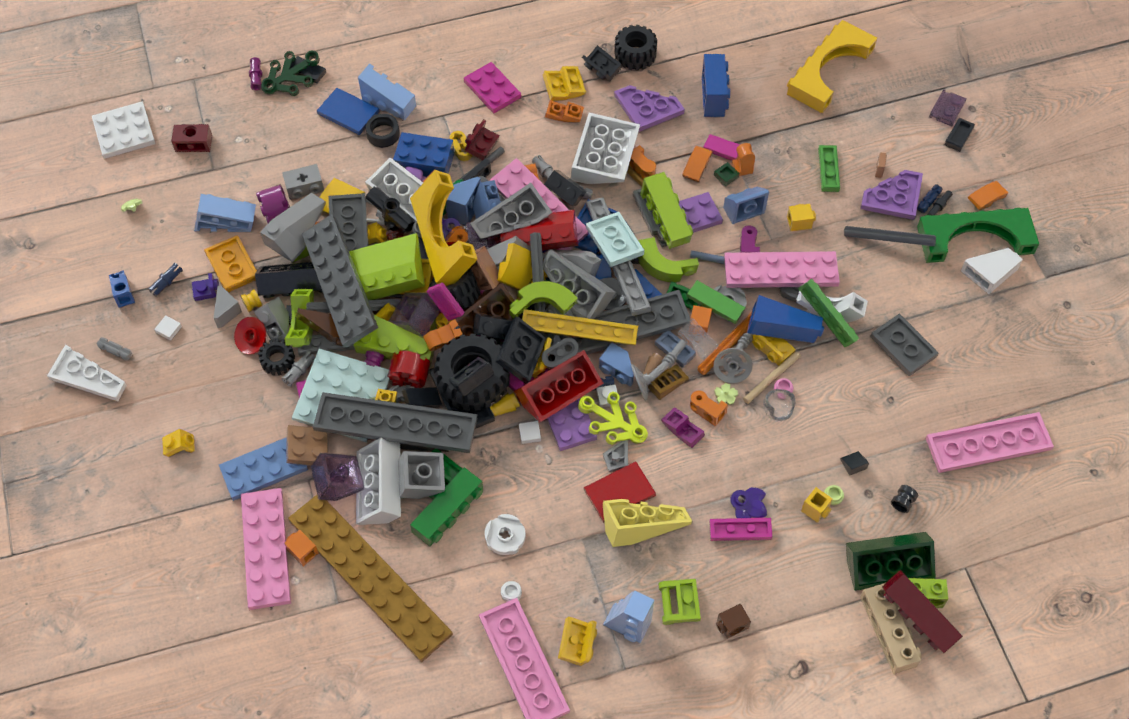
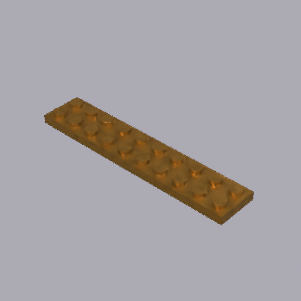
M320 493L288 517L289 522L297 530H301L316 545L319 554L421 663L453 635V632Z

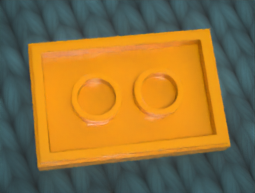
M238 235L204 249L222 287L227 292L256 281L255 273L257 270Z

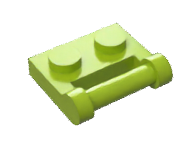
M696 579L670 580L658 583L662 594L664 612L662 622L664 625L701 620ZM671 589L676 590L678 614H672L669 591Z

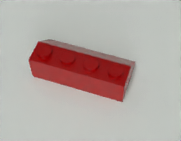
M575 210L553 212L537 224L501 233V243L517 236L531 247L530 234L537 232L541 234L542 251L578 246Z
M582 350L558 366L549 369L527 384L514 390L522 406L534 418L542 422L599 387L603 382L585 350Z

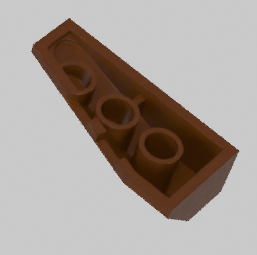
M501 282L494 289L485 290L472 305L463 309L465 313L461 317L456 318L463 335L465 334V337L475 334L472 331L476 313L513 319L509 315V311L511 309L510 305L515 300Z

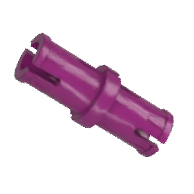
M253 57L250 59V87L252 90L258 91L261 89L263 72L261 70V60Z

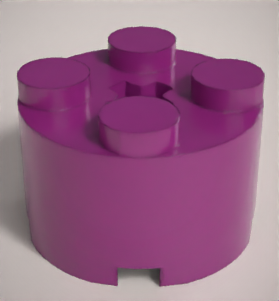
M281 184L256 192L258 201L262 205L260 209L263 216L266 217L267 223L290 208Z

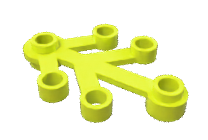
M610 392L607 397V402L611 405L613 414L596 405L589 396H584L580 399L578 409L582 413L588 414L593 412L609 421L605 423L591 422L589 426L591 434L596 435L602 431L621 428L626 432L619 434L615 431L608 432L606 436L608 444L613 445L624 440H631L633 443L638 444L646 440L648 432L644 426L638 423L635 413L637 406L634 402L629 401L624 406V412L629 417V424L623 419L618 403L620 396L617 392ZM631 406L633 410H629L627 407ZM592 426H597L598 430H594ZM635 431L640 432L641 435H637ZM609 436H614L615 440H611Z

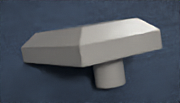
M628 440L619 442L603 453V458L609 472L619 470L628 465Z

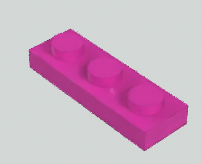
M771 518L709 520L710 541L772 540L773 537Z

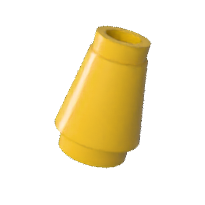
M507 393L501 400L490 406L494 416L516 411V408L520 407L514 393Z

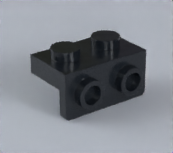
M598 45L588 57L585 55L581 57L585 61L584 65L590 71L594 69L597 71L595 74L600 79H607L609 82L623 67L621 63Z

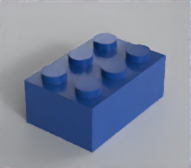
M704 54L701 76L704 117H725V110L729 109L730 88L727 86L729 85V74H727L728 61H725V54Z
M401 132L393 160L403 168L413 167L421 169L423 176L426 178L434 170L449 174L455 153L454 143L452 139Z

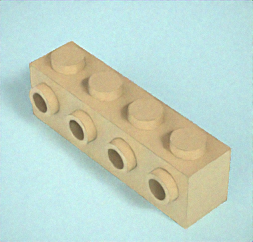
M884 584L864 589L860 598L892 673L896 674L916 668L921 662L922 656L919 648L915 647L913 643L911 629L906 627L904 617L898 612L897 604L895 602L891 604L883 596L885 591L882 586Z

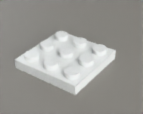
M143 101L92 115L104 159L156 144Z

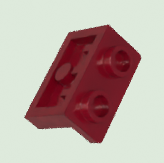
M484 119L480 124L477 123L472 134H468L465 140L467 144L465 152L482 161L500 137V135L485 128L487 121Z

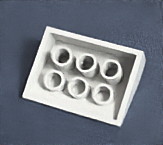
M589 112L572 165L571 179L585 184L624 182L640 124Z

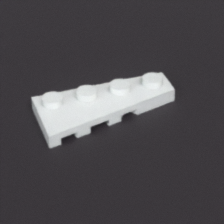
M66 344L47 375L49 380L115 401H119L127 386L123 380L109 371L100 368L98 364L89 361L79 352L73 351Z

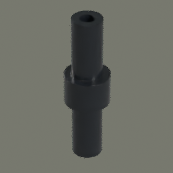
M947 190L941 198L934 202L933 208L927 215L933 216L942 211L953 193Z

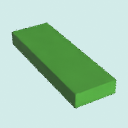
M819 145L821 192H839L840 179L837 145Z
M698 280L687 293L689 299L705 308L712 309V312L734 324L737 323L746 308Z

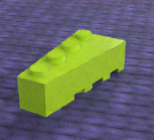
M665 172L644 178L640 195L642 199L646 198L648 210H653V219L656 224L661 225L660 232L669 249L690 243L693 229L690 224H687L684 209H681L679 206V198L677 193H674L672 190L671 179L667 178Z
M374 315L378 328L354 343L356 353L366 354V351H376L385 356L384 359L392 360L394 352L398 354L399 351L418 353L421 359L425 360L426 357L431 363L434 351H429L424 338Z

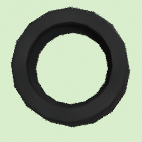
M385 113L372 116L366 124L367 139L372 145L380 148L395 144L400 136L398 121L395 117ZM386 125L393 128L391 133L384 136L373 133V130L379 126Z

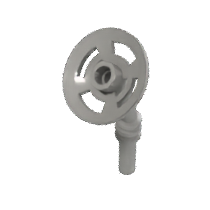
M744 333L738 340L736 348L725 349L716 356L714 371L719 379L727 383H739L750 375L752 360L743 349H746L753 341V334ZM740 354L746 358L747 362H742V359L739 357ZM719 366H724V369L728 371L727 376L720 371ZM743 369H745L744 373H742V374L739 375V376L734 377L735 374H738V373H740Z
M680 340L675 348L663 358L662 363L648 375L647 373L642 374L634 364H631L645 401L648 400L647 385H650L667 368L672 367L677 361V356L687 345L685 340Z

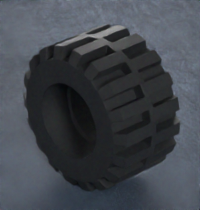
M629 25L628 28H622L615 37V59L622 64L623 68L627 67L628 70L636 69V71H639L641 68L643 70L646 69V66L650 67L655 62L657 55L656 34L652 33V30L647 29L646 26Z
M468 269L456 283L446 286L462 309L472 305L480 295L479 286L471 269ZM433 279L432 282H430L428 289L432 286L438 285L436 284L435 279Z

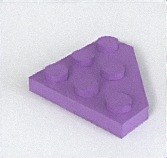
M631 85L614 91L615 98L631 122L640 124L639 132L680 116L685 112L684 107L677 97L674 96L665 97L661 96L658 92L637 90L636 87Z
M904 170L899 175L880 182L878 186L865 190L860 209L914 220L923 173Z

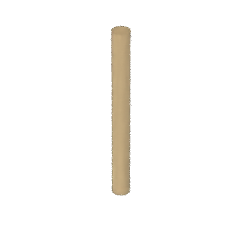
M795 351L743 398L745 403L749 404L801 357L800 353Z

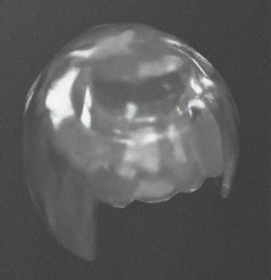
M781 389L768 392L763 400L766 415L777 422L789 419L793 414L796 404L794 394Z

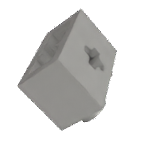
M317 164L282 172L290 200L309 195L310 193L317 194L324 191Z

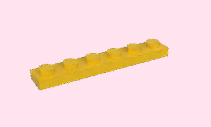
M525 309L523 312L522 320L537 332L636 345L638 326Z

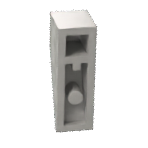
M552 249L592 276H596L602 259L596 257V254L593 252ZM549 250L542 253L543 259H545Z

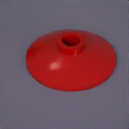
M245 317L237 324L234 332L237 348L242 353L249 355L260 351V347H263L266 341V328L262 321L256 317Z

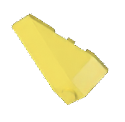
M626 499L603 501L605 532L612 547L633 545L692 524V520L685 507L663 504L655 507L648 506V502H641L640 504L629 503V500Z

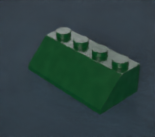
M927 532L846 543L847 565L855 591L884 584L900 570L908 578L936 579L934 540Z

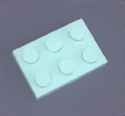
M620 212L586 223L587 231L610 267L644 255V249Z

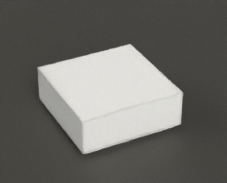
M165 315L154 330L157 334L171 341L182 325Z
M538 421L519 424L522 444L541 441Z

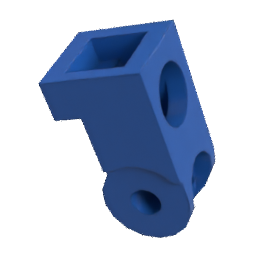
M124 270L110 274L111 289L118 307L135 303Z

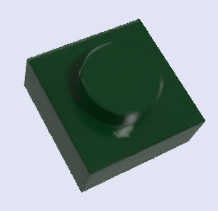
M727 162L714 171V176L724 186H727L739 178V172Z

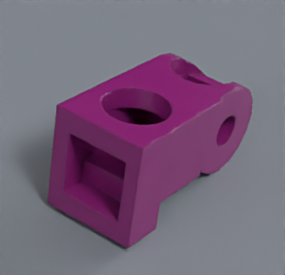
M748 225L743 227L740 238V253L760 252V247H755L758 231L754 226Z

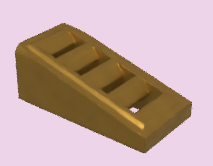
M676 364L661 373L647 386L661 400L689 380V377ZM674 372H677L681 378H678Z

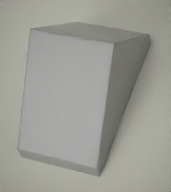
M218 286L214 321L217 328H222L242 311L238 301L222 286Z

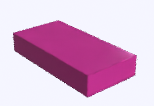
M709 134L703 148L711 150L714 155L732 161L737 159L736 148L740 144Z
M444 283L432 286L426 291L448 321L461 317L465 313Z

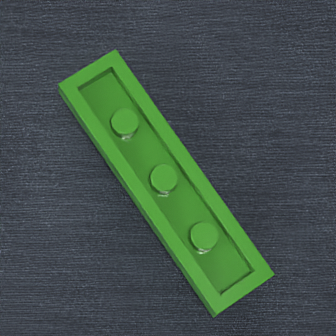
M812 278L798 288L818 315L823 317V321L844 347L855 343L859 339L854 329L849 326L843 315L837 311L831 300L825 296L819 285Z

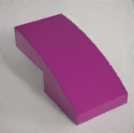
M675 407L661 419L662 423L675 436L691 448L705 436L702 429L691 423L689 417Z

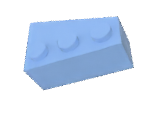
M369 63L358 76L362 100L378 107L382 111L385 110L397 118L406 120L416 107L415 95L400 84H393L387 80L386 74L380 75L373 70L374 66Z
M201 194L194 231H200V228H211V232H217V229H228V232H251L256 204L216 197L211 194Z
M637 591L631 592L625 599H620L619 603L613 604L603 625L624 635V638L628 641L641 643L652 622L654 599Z

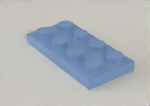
M287 437L219 464L233 501L241 498V494L259 491L308 470L307 465L286 463Z

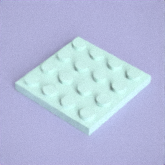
M319 348L292 415V420L313 426L322 392L375 400L378 389L387 390L390 378L387 377L389 369L376 365L374 367L366 365V362ZM343 435L366 443L368 441V438Z

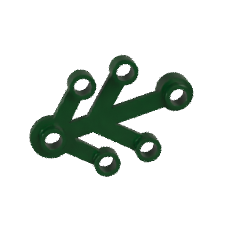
M313 50L308 51L305 54V60L290 69L291 63L295 61L296 57L292 51H287L284 54L285 61L282 73L277 78L276 73L281 70V64L278 60L271 61L269 76L261 84L262 91L269 95L274 94L276 91L289 92L291 96H297L299 94L297 85H282L281 83L284 81L303 83L305 87H311L314 83L311 76L295 74L310 65L316 66L320 61L318 53Z

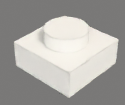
M616 385L598 387L596 389L601 408L611 406L607 402V397L610 392H617Z

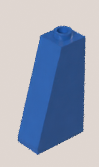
M759 295L752 308L747 333L815 343L817 337H821L824 331V326H822L823 317Z

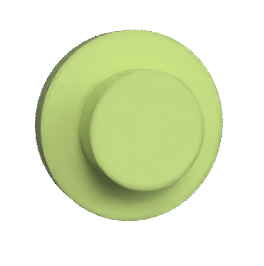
M832 485L825 489L824 493L833 498L831 505H838L843 501L844 492L839 486Z

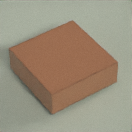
M880 152L875 177L881 178L883 176L887 158L886 153Z

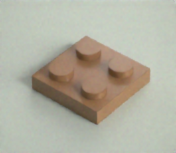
M288 425L286 463L326 467L328 463L327 432L314 431L313 427Z

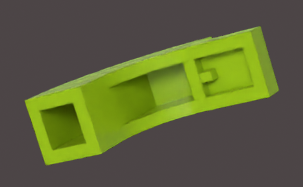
M655 237L638 240L644 249V255L637 257L642 268L652 277L665 282L672 281L677 283L681 281L682 275L690 276L697 272L699 266L697 258L672 261L660 254Z
M549 281L535 282L518 291V297L521 300L516 299L510 305L509 315L514 319L520 316L524 309L526 310L529 306L538 302L549 303L562 315H565L577 304L578 298L569 289L558 283Z
M294 289L290 295L292 308L291 327L285 337V345L302 347L303 345H310L313 329L297 319L296 312L298 308L306 309L307 303L314 302L313 289Z

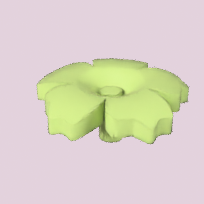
M132 199L122 205L121 211H136V206L142 204V200Z
M727 383L722 385L721 388L716 387L714 390L715 396L718 397L716 401L719 403L723 401L727 402L728 405L734 404L735 397L738 396V390H735V388L730 389V384Z

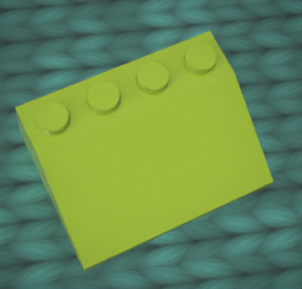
M417 233L349 251L368 300L425 286Z

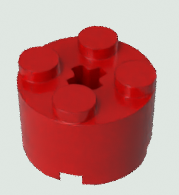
M399 351L398 354L394 352L387 377L390 378L393 386L399 385L402 387L403 385H409L414 388H422L425 386L431 362L426 357L425 360L421 359L420 354L415 352Z

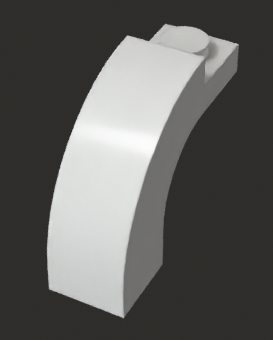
M799 291L796 302L807 308V312L819 316ZM852 292L841 298L827 297L831 300L837 311L843 315L846 322L856 321L865 316L868 301L856 293Z

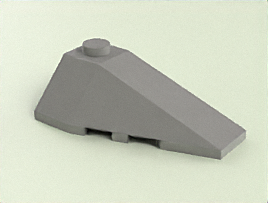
M529 183L471 222L470 225L479 238L484 239L537 224L552 214V211L533 184Z
M310 193L272 219L260 232L264 245L293 262L306 247L302 233L315 225L324 209L326 201Z
M549 250L543 260V270L549 279L566 287L578 298L577 304L571 308V311L578 317L594 319L606 309L616 293L602 281L553 250Z

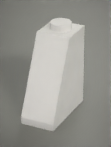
M1006 248L965 260L961 272L990 294L1018 270L1023 259L1011 249Z

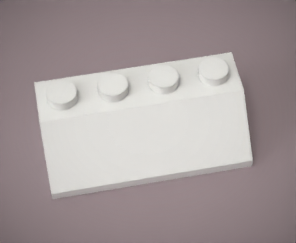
M389 158L365 181L367 188L370 191L374 186L378 187L390 198L397 199L400 202V207L417 221L410 197L423 182Z
M379 438L357 451V525L385 524L401 517L399 459L401 454L399 443Z

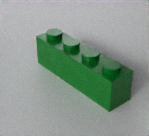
M464 467L445 487V491L439 493L410 524L412 533L429 547L434 542L437 543L442 538L443 532L456 523V518L469 509L470 503L482 495V480Z

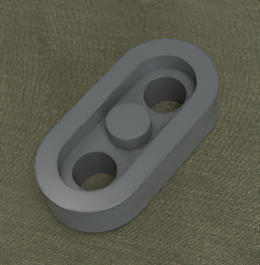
M572 338L561 340L543 352V364L550 368L558 366L576 355L578 343ZM566 344L571 346V351L567 352L564 349ZM549 354L554 355L555 360L553 362L548 360Z

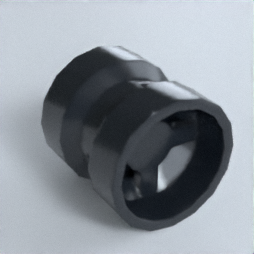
M901 485L897 491L898 495L894 496L891 500V505L899 512L908 513L912 507L911 504L917 500L919 495L912 487Z

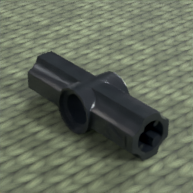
M374 186L366 194V199L382 212L383 219L393 222L404 233L411 231L416 221L400 207V202L395 198L387 196L378 187Z

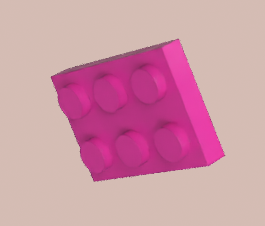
M492 62L464 77V83L493 114L521 98V92Z

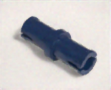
M174 262L164 274L161 273L159 275L160 278L148 288L151 293L153 292L154 296L157 297L160 292L167 286H170L172 281L183 272L181 267L174 271L178 266L177 263Z

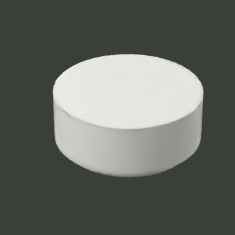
M508 581L501 587V596L505 602L521 598L522 590L517 582Z

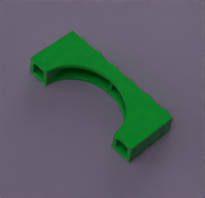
M1018 207L1006 210L997 209L993 211L981 210L969 213L925 215L920 217L917 225L919 234L936 236L935 246L922 245L926 263L944 262L948 254V243L956 236L972 231L988 232L1001 237L1012 246L1018 255L1035 254L1039 246L1029 208Z

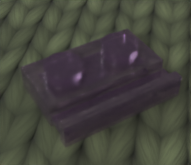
M943 89L929 117L937 118V121L953 126L967 98L952 92L947 93Z

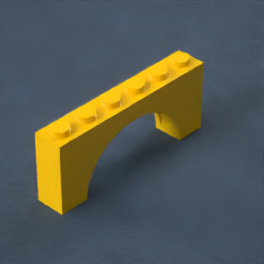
M842 20L833 27L830 35L825 36L822 45L816 47L812 57L809 56L805 65L797 70L796 76L790 78L787 83V95L823 113L830 105L834 91L829 89L822 81L820 76L821 68L830 60L840 56H857L867 59L875 49L877 37Z
M434 170L410 197L435 282L436 284L444 283L445 286L456 283L478 259L472 244L458 240L453 245L448 246L444 239L442 231L443 210L454 186L450 174Z

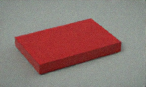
M636 461L584 487L586 495L603 522V501L626 499L629 500V503L640 504L656 496V492Z

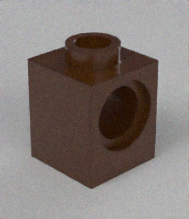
M741 603L719 613L716 622L719 632L721 634L724 633L727 639L749 629L751 620Z

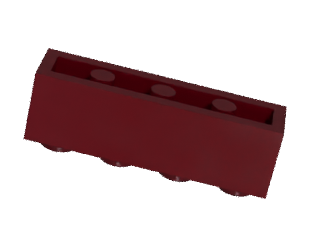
M901 570L882 586L885 591L883 596L891 604L895 602L900 607L898 612L906 620L909 617L915 623L912 625L913 628L920 635L925 633L929 637L927 642L935 651L940 649L945 653L963 637Z

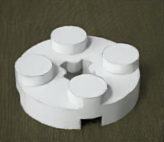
M501 514L498 518L490 520L486 525L485 540L487 546L497 554L514 555L525 542V528L520 520L513 515ZM508 531L510 537L503 539L500 533Z

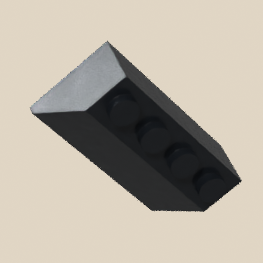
M312 262L260 266L255 273L258 296L263 295L264 298L274 297V294L290 296L294 289H313V291L319 290L320 293H323Z

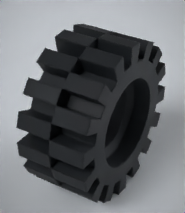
M275 338V342L272 339L269 340V344L265 342L263 344L264 348L260 347V352H258L263 370L268 374L271 372L273 376H275L276 372L278 376L282 375V371L286 374L288 372L287 368L291 369V364L295 362L292 346L285 345V340L283 339L280 342L279 338ZM275 353L284 354V357L279 361L273 362L270 360L271 355Z

